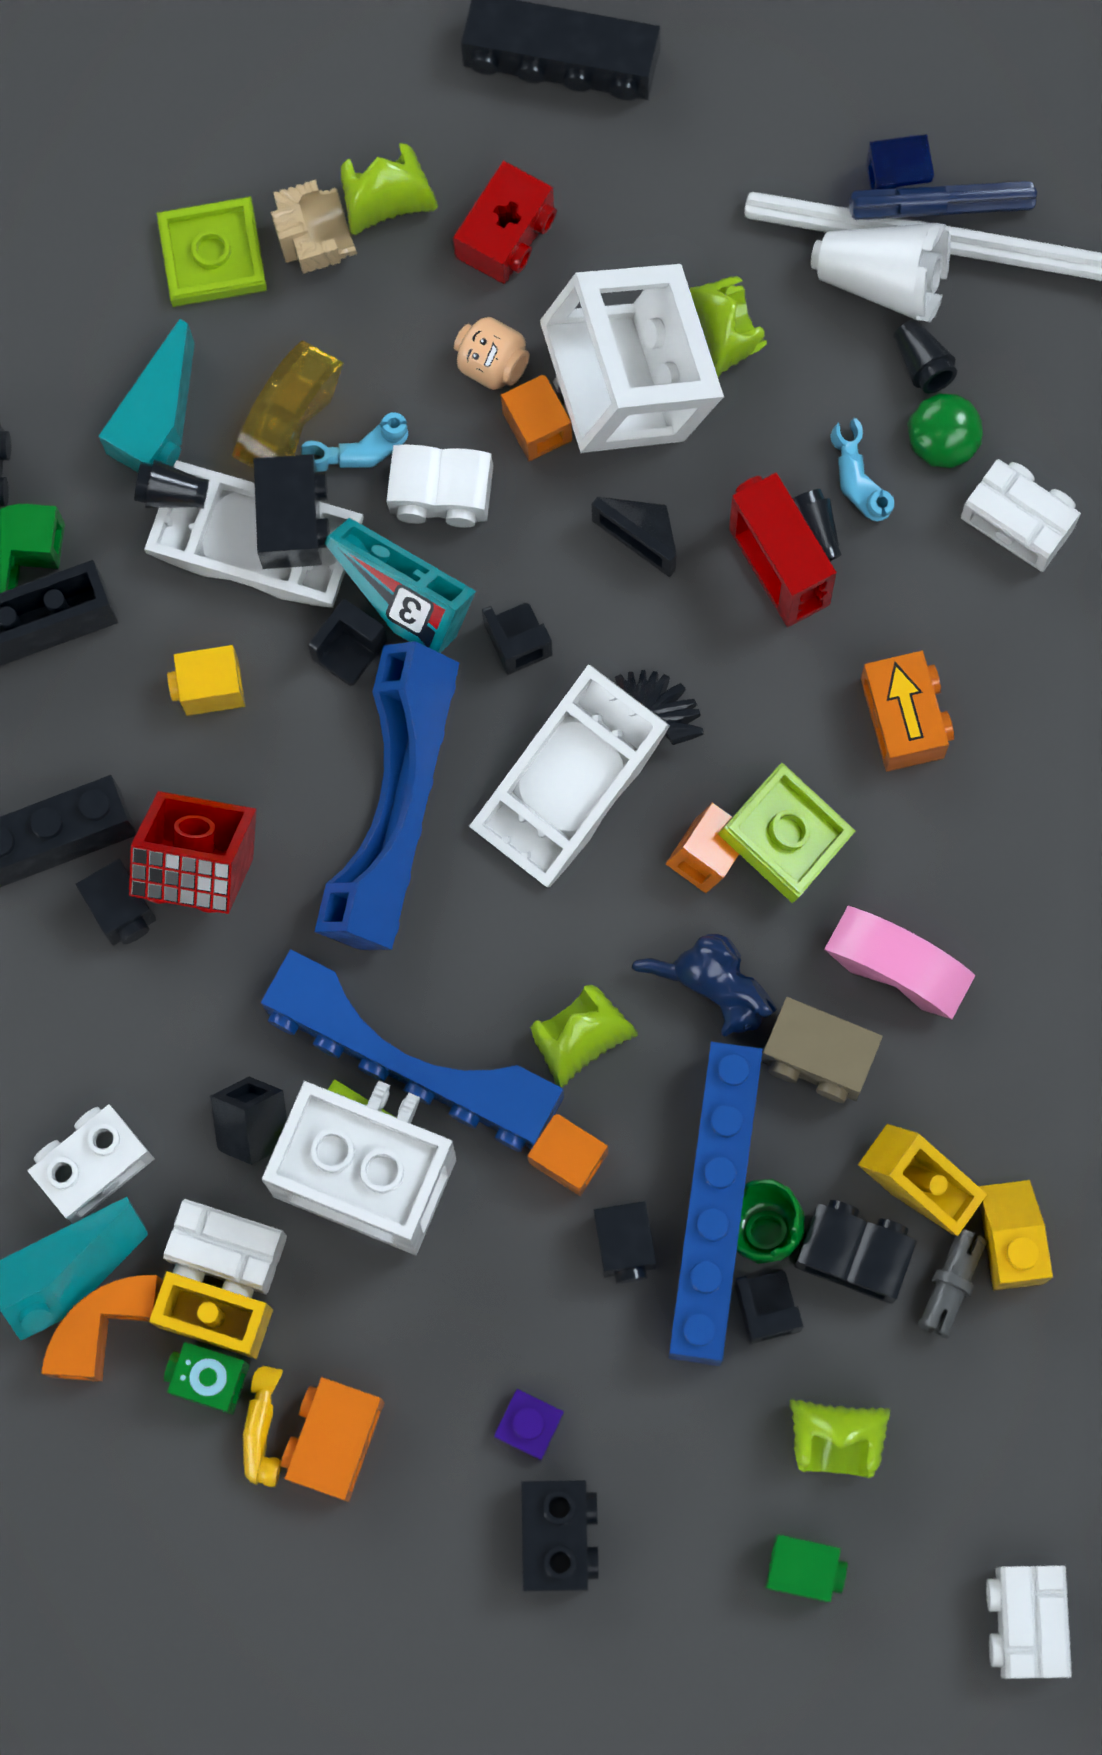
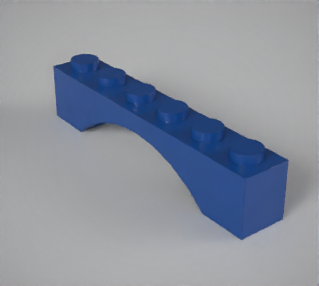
M416 641L383 646L372 691L380 716L384 743V774L380 799L371 827L360 848L346 866L326 883L314 931L359 950L393 949L394 940L399 930V919L406 889L411 880V868L417 842L422 833V821L429 792L433 786V775L438 753L444 739V728L450 702L456 688L455 681L460 663Z
M291 949L261 1001L266 1013L270 1014L268 1022L276 1028L293 1036L299 1029L315 1037L313 1046L324 1053L338 1059L343 1052L360 1061L357 1068L367 1075L382 1082H385L387 1076H390L406 1084L403 1092L407 1095L411 1093L420 1097L419 1102L430 1105L432 1100L435 1099L451 1107L448 1113L450 1117L476 1129L479 1122L497 1131L494 1136L495 1140L518 1152H522L524 1146L530 1149L533 1148L564 1099L563 1088L518 1065L495 1070H457L435 1066L403 1053L383 1040L361 1019L346 997L336 972Z
M711 1042L669 1359L721 1366L763 1050L761 1048Z

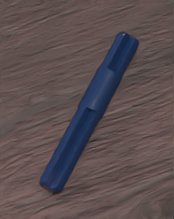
M1031 181L859 190L850 194L849 211L855 220L1032 210L1035 207L1037 190Z

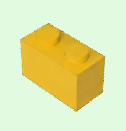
M166 1271L149 1322L160 1329L257 1360L273 1309L265 1302Z

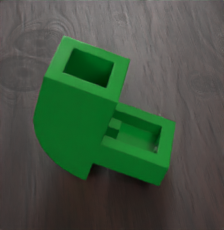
M14 504L0 509V593L18 586L20 566L59 569L65 522L57 506Z

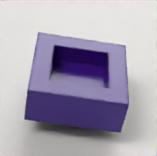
M516 1389L494 1438L542 1461L561 1422L564 1411Z

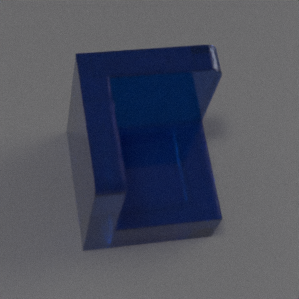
M927 134L872 141L869 143L866 166L871 190L895 189L896 187L926 184L933 181L934 169Z

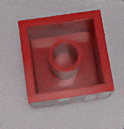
M158 791L131 843L129 896L148 899L158 904L170 903L197 908L207 913L219 912L229 914L254 858L257 809Z

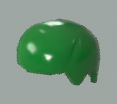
M939 393L923 400L911 415L907 424L912 450L933 467L951 469L967 463L976 454L982 443L983 428L980 415L970 401L958 394Z
M773 1179L752 1180L745 1184L737 1243L739 1255L757 1264L781 1261L792 1254L798 1247L804 1235L805 1213L789 1187Z

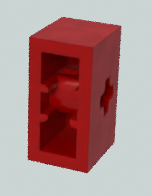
M503 160L453 237L456 259L505 285L513 271L520 273L531 256L532 247L530 245L538 233L544 235L555 219L557 209L554 208L553 187Z

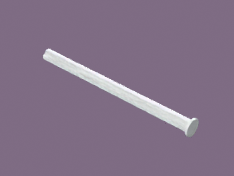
M751 192L747 196L745 216L748 219L822 232L929 223L906 218L855 220L852 218L849 208L758 192ZM946 226L944 229L950 232V254L1102 281V253L951 226Z

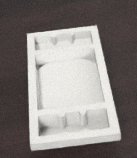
M176 460L175 468L198 478L209 480L204 509L195 507L159 508L144 548L147 554L200 576L235 581L254 587L282 600L333 608L345 570L328 548H321V566L263 569L257 553L254 483ZM319 502L320 518H328L330 533L349 517L360 524L363 522V514Z
M588 664L469 827L543 885L551 887L590 841L604 816L618 797L639 775L670 725Z

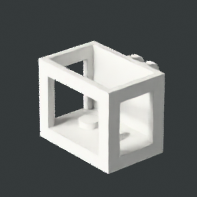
M681 264L576 272L540 320L556 372V378H554L553 383L557 393L560 392L563 395L565 401L563 408L572 422L580 453L684 442L724 397ZM644 290L633 304L604 306L601 293ZM580 302L581 308L575 309V307Z
M304 1081L262 1177L271 1195L276 1199L417 1256L456 1162L453 1141L411 1124L420 1097L408 1093L407 1097L403 1099L398 1110V1116L395 1118L381 1112L389 1098V1084L378 1081L366 1106Z

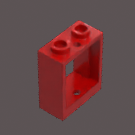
M777 472L764 479L761 476H754L740 484L735 490L736 493L732 495L729 531L788 628L830 606L837 572Z

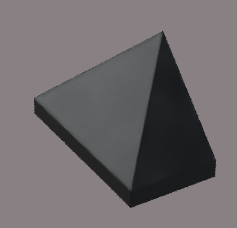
M597 497L592 503V521L670 578L676 571L677 554L667 505Z

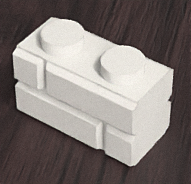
M998 459L967 499L961 519L1043 572L1073 532L1081 513L1074 509L1076 505L1067 494L1057 489H1052L1048 492L1033 482V474L1021 464L1011 462L1007 465Z
M184 1198L163 1258L175 1265L174 1274L199 1282H203L204 1276L207 1275L224 1281L222 1289L252 1298L254 1291L265 1295L269 1292L287 1235L282 1230Z
M1065 1566L996 1568V1578L987 1579L989 1612H998L999 1634H990L989 1637L991 1666L1000 1667L1001 1678L1071 1677Z

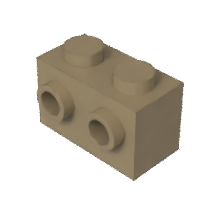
M786 997L764 1049L761 1062L769 1065L768 1072L781 1080L797 1083L798 1078L817 1085L816 1092L827 1099L838 1103H845L846 1098L857 1101L883 1036Z

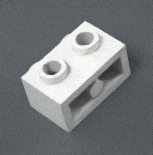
M109 1104L102 1110L99 1107H95L86 1112L75 1123L76 1131L62 1143L55 1140L43 1147L34 1157L36 1164L28 1170L29 1174L71 1223L83 1219L155 1159Z

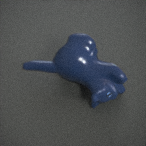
M707 934L698 938L694 947L682 953L672 964L653 958L640 959L632 963L631 968L636 972L653 974L669 980L679 981L687 988L711 999L719 1005L724 1019L721 1029L723 1037L733 1032L744 1033L749 1030H757L761 1025L762 1017H768L777 1010L763 987L753 977L741 974L740 953L728 937L720 934Z

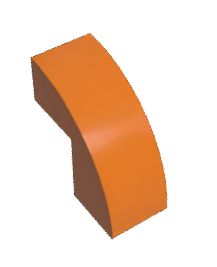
M157 1275L127 1277L106 1284L80 1300L67 1313L55 1330L46 1350L41 1374L50 1378L102 1382L109 1319L149 1322L163 1279Z

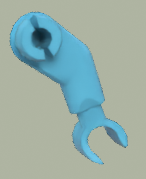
M389 413L382 418L381 423L358 443H339L338 447H327L318 441H307L301 447V454H313L322 457L315 460L317 471H326L329 464H339V468H371L392 454L393 445L404 444L408 437L407 421L399 413Z
M853 418L850 421V428L854 435V440L847 441L841 435L838 422L831 432V442L834 447L841 450L842 455L838 457L840 489L865 517L871 521H882L888 518L893 511L895 505L894 497L889 492L882 490L864 472L863 456L858 453L857 445L862 439L863 427L856 418Z

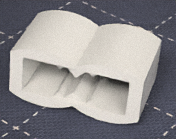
M393 445L386 501L390 513L397 514V518L403 522L415 524L426 522V518L441 517L446 519L447 524L462 528L473 527L475 522L487 521L493 474L491 453L471 449H439L422 445Z

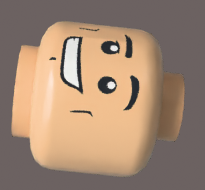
M492 317L481 318L473 325L466 324L458 333L454 343V349L458 351V369L464 375L491 390L500 389L506 384L513 386L521 378L529 361V352L525 350L526 341L522 334Z

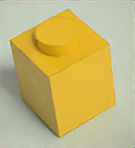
M233 645L173 654L176 671L167 672L172 702L180 701L186 716L245 707L239 659Z

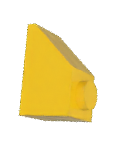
M888 1123L858 1163L861 1169L891 1195L955 1236L961 1233L987 1196L979 1186L919 1133Z
M1030 1180L979 1186L987 1194L980 1204L985 1239L988 1241L986 1247L993 1291L1046 1284L1053 1278L1045 1224Z

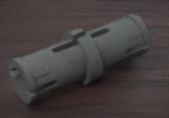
M965 1229L958 1236H955L942 1269L935 1270L931 1280L935 1286L922 1318L917 1324L924 1331L932 1328L931 1334L941 1338H949L951 1328L964 1297L971 1296L974 1288L971 1279L982 1252L988 1243L980 1235L977 1236L976 1240L972 1239L975 1233Z

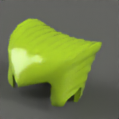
M399 143L401 155L397 161L394 162L377 157L364 173H355L350 159L343 162L341 166V182L345 194L349 230L352 234L357 235L364 229L370 228L371 225L376 226L378 222L385 221L387 218L394 219L397 215L403 216L404 214L420 213L421 211L431 212L437 209L438 204L434 193L428 184L425 173L421 170L417 156L408 144Z
M730 276L713 283L689 289L717 377L731 366L737 365L739 361L745 360L749 355L760 351L767 345V340H762L765 334L762 327L754 328L748 315L745 289L743 286H731L743 281L738 276Z
M585 985L575 1001L553 1018L542 1023L540 1020H536L530 1027L534 1042L540 1053L544 1056L545 1063L548 1064L555 1084L561 1088L568 1085L569 1080L574 1078L576 1073H580L583 1067L588 1066L590 1061L597 1060L600 1054L615 1048L617 1044H622L623 1041L631 1040L638 1036L634 1026L624 1018L618 1008L612 1005L611 1001L605 997V994L594 985Z
M791 1399L789 1401L790 1409L793 1412L792 1420L794 1421V1451L800 1471H822L866 1478L873 1477L882 1460L881 1453L884 1449L883 1442L886 1438L885 1432L887 1431V1422L891 1413L890 1408L884 1409L880 1407L875 1409L871 1407L865 1409L861 1407L855 1409L854 1407L824 1406L821 1403L814 1404L810 1401L806 1403L801 1399L798 1401Z

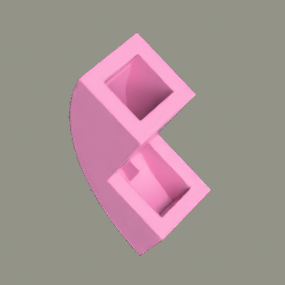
M847 906L824 949L850 973L894 986L921 1010L948 1019H953L975 977V974L963 964L930 942L890 921L851 906Z

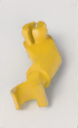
M268 1366L258 1368L252 1378L251 1393H256V1395L249 1402L243 1431L244 1474L249 1482L255 1485L262 1483L268 1487H275L280 1476L282 1460L275 1457H265L267 1435L273 1417L271 1394L276 1388L283 1370Z

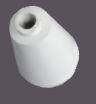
M940 223L830 231L824 235L822 241L817 240L815 242L811 255V267L817 270L818 278L823 282L915 320L931 322L936 316L943 295L935 294L939 286L940 279L947 280L950 260L949 230H944L945 224Z

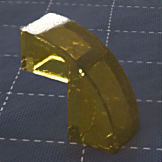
M303 340L300 341L278 365L256 399L240 432L232 457L254 469L253 458L295 455L304 424L331 403L344 362Z

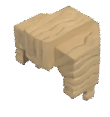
M316 180L305 182L303 185H296L295 188L289 187L288 190L282 189L280 192H273L278 210L272 211L271 214L286 263L299 260L303 274L308 271L311 272L315 271V269L328 267L330 264L341 263L340 259L346 258L347 255L353 256L357 254L336 188L330 191H321L318 189Z

